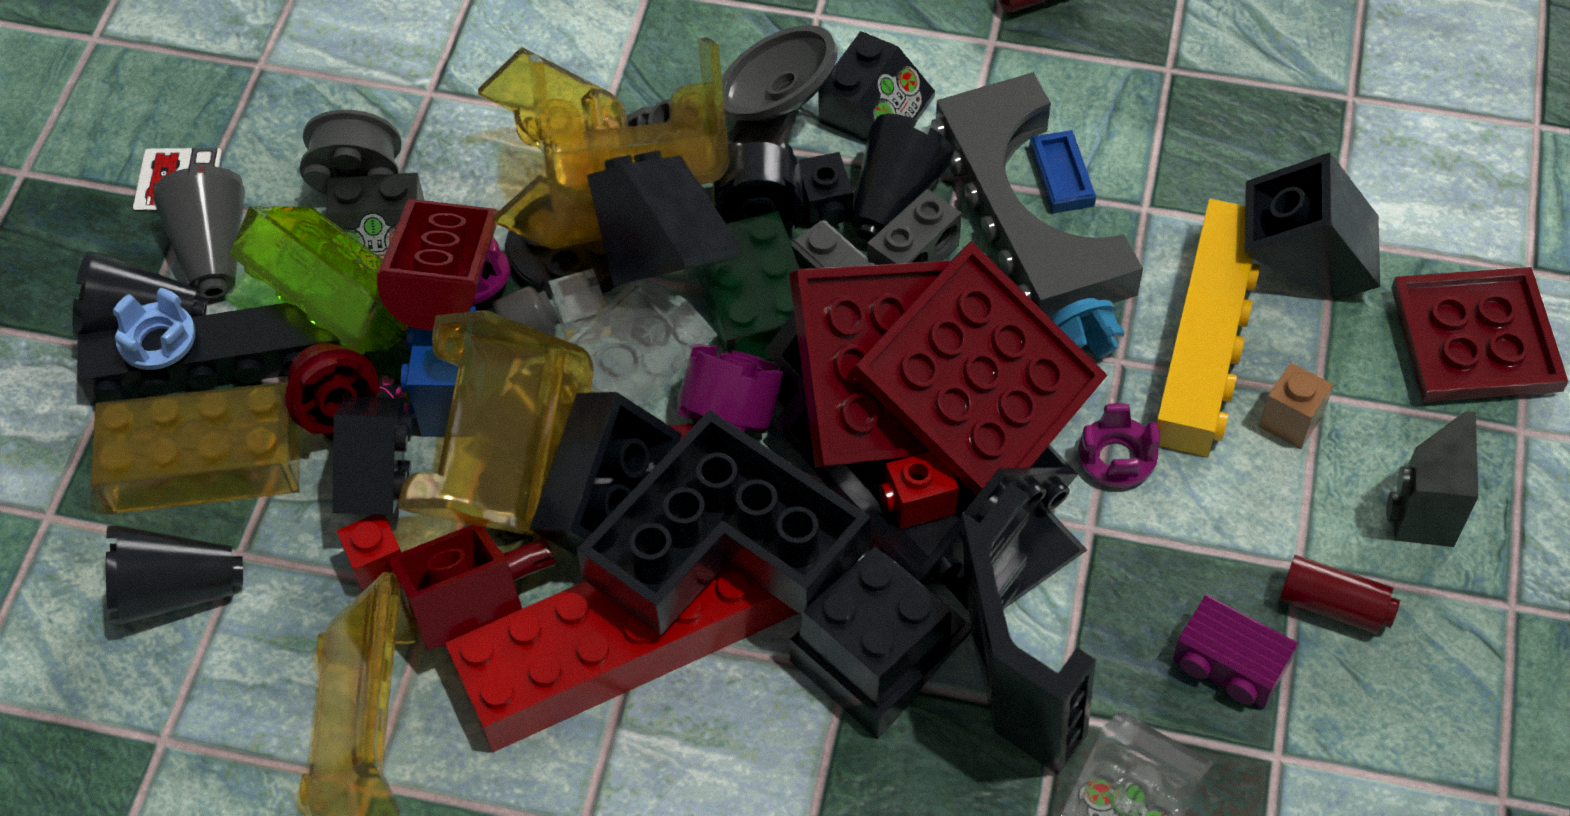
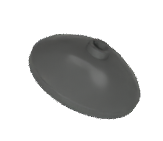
M802 25L781 30L758 41L744 51L722 76L717 89V99L720 106L728 116L751 122L773 119L797 110L806 104L829 79L838 56L835 40L822 27Z

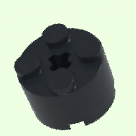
M750 142L745 144L730 143L723 148L722 156L716 162L713 171V205L729 230L733 232L736 240L749 244L772 243L784 238V232L794 226L795 230L801 224L804 216L802 170L798 159L793 155V149L790 145L783 142L773 144Z

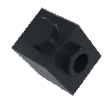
M840 152L798 160L802 170L804 212L809 227H813L821 220H825L831 226L850 221L853 213V190Z

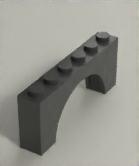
M1034 72L937 100L936 119L931 121V128L943 135L950 142L954 150L951 164L949 165L954 177L960 176L964 184V194L969 207L972 210L977 209L981 217V227L985 239L988 243L994 242L998 250V259L1002 272L1008 277L1011 276L1014 283L1049 318L1065 306L1086 298L1109 300L1112 303L1138 296L1143 267L1124 234L1113 237L1091 238L1060 231L1044 223L1024 207L1009 184L1005 167L1011 156L1030 137L1045 133L1048 130L1051 102Z

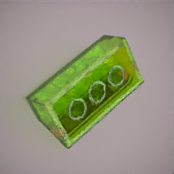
M249 206L229 253L231 257L244 266L245 273L255 279L264 281L275 289V295L279 299L295 305L305 312L308 321L313 325L330 331L340 339L339 344L342 347L360 354H365L368 351L388 350L407 333L408 325L393 317L380 299L377 289V272L383 260L381 257L313 207Z

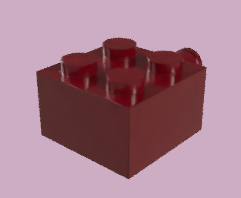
M480 521L386 558L403 606L427 651L437 647H446L445 643L521 610L522 605L515 587V581L546 568L556 566L555 559L550 557L553 556V553L546 538L540 537L539 540L503 554Z

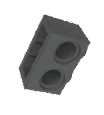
M926 189L867 243L868 262L881 265L943 261L959 246L962 213Z

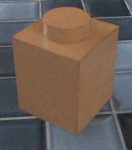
M1290 362L1268 395L1259 427L1302 449L1324 415L1334 384Z

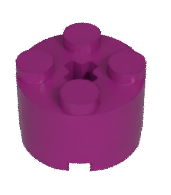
M692 345L677 400L676 413L689 419L700 420L711 410L744 433L746 430L766 433L771 423L785 371L778 370L779 366L770 361L733 350L732 354L720 353L719 356H716L718 346Z

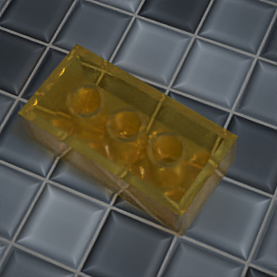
M287 382L96 403L91 486L106 513L115 514L299 493L300 426L290 417L286 407Z

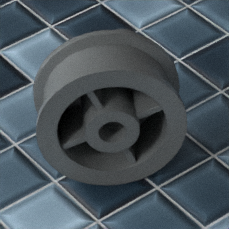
M333 110L313 117L305 125L303 142L308 151L301 158L300 174L303 180L316 191L327 195L328 178L399 174V168L394 159L401 151L402 140L398 130L387 120L364 111Z

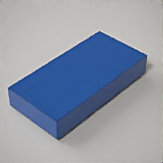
M1073 130L1030 137L1029 148L1052 214L1094 207L1096 194Z

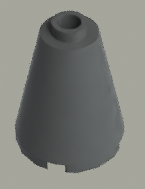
M203 166L204 174L190 176L188 168L177 170L163 176L154 185V204L188 285L199 288L200 295L205 298L223 296L236 282L245 188L242 178L239 174L229 169L214 166Z

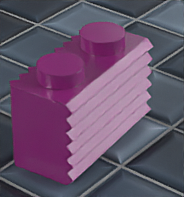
M1206 594L1190 618L1183 633H1181L1173 660L1179 663L1180 667L1188 675L1200 680L1209 678L1212 683H1218L1222 688H1226V692L1234 700L1246 705L1255 703L1259 708H1265L1289 667L1299 643Z

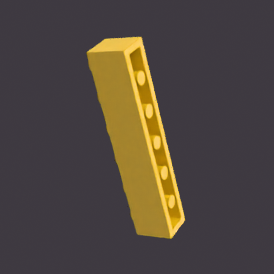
M1209 198L1156 423L1160 432L1159 447L1208 458L1213 440L1223 441L1229 414L1220 412L1222 401L1231 403L1237 375L1229 374L1228 370L1230 363L1239 365L1245 337L1236 336L1238 326L1247 328L1253 303L1252 300L1244 299L1246 290L1255 291L1260 265L1252 263L1253 259L1249 258L1244 252V205Z

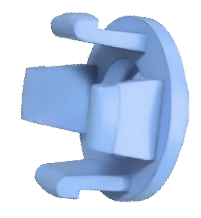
M160 288L157 291L158 302L143 306L132 295L128 294L114 307L113 314L117 317L119 325L115 335L116 346L121 357L130 365L146 370L165 368L182 359L191 349L195 340V325L189 313L181 307V299L172 291ZM156 329H167L160 337L162 349L156 351L143 349L142 340L148 333Z

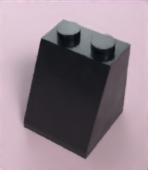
M660 150L633 156L634 163L632 162L631 155L616 157L603 161L605 170L587 175L613 286L742 256L741 246L681 155L662 158Z
M1331 152L1246 181L1244 252L1249 258L1337 300L1380 287L1379 216Z

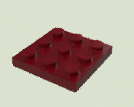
M1532 267L1398 276L1394 278L1391 289L1423 402L1564 391L1569 381Z

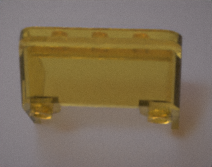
M708 37L698 38L702 83L683 85L672 94L669 102L670 122L585 132L582 130L581 115L575 105L565 99L547 98L544 63L538 55H528L536 128L545 176L551 190L556 195L565 199L592 197L587 175L605 170L603 161L631 155L632 162L634 163L633 156L660 150L662 158L681 155L699 184L712 183L720 179L727 171L729 153L719 43Z
M521 47L478 88V95L514 112L516 132L519 138L527 145L537 147L545 152L548 178L538 175L493 216L494 223L552 249L602 240L587 175L605 170L603 161L631 155L632 162L634 163L626 111L621 102L609 91Z

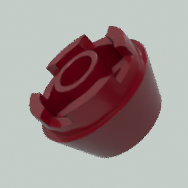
M331 343L312 345L300 352L288 369L285 395L288 413L297 425L313 435L315 433H333L334 414L345 396L377 397V393L380 394L378 375L373 364L358 352Z

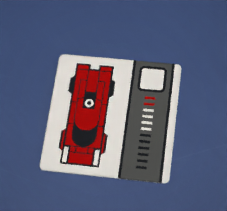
M146 149L133 209L157 210L153 199L154 185L163 176L188 168L189 176L204 174L203 166L219 167L222 149Z

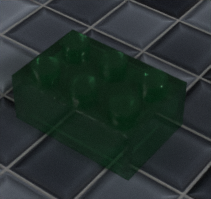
M779 211L727 223V227L741 246L742 256L695 267L723 353L732 354V351L736 350L770 362L774 361L765 352V349L794 311L789 273L800 268Z

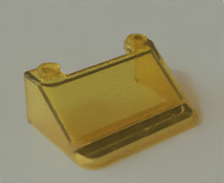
M482 310L436 315L432 333L433 352L439 360L458 366L438 474L417 472L406 479L401 489L398 509L429 517L542 537L531 531L530 526L576 393H590L593 379L592 359L581 346L490 311Z
M394 572L381 573L329 622L326 632H320L318 635L317 657L319 663H322L310 772L303 774L300 782L301 804L303 806L309 805L312 816H400V809L383 773L395 644L416 643V630Z

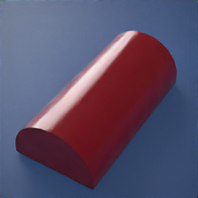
M416 199L407 200L377 272L378 293L388 312L405 325L421 330L444 329L460 321L468 313L474 302L498 223L499 210Z

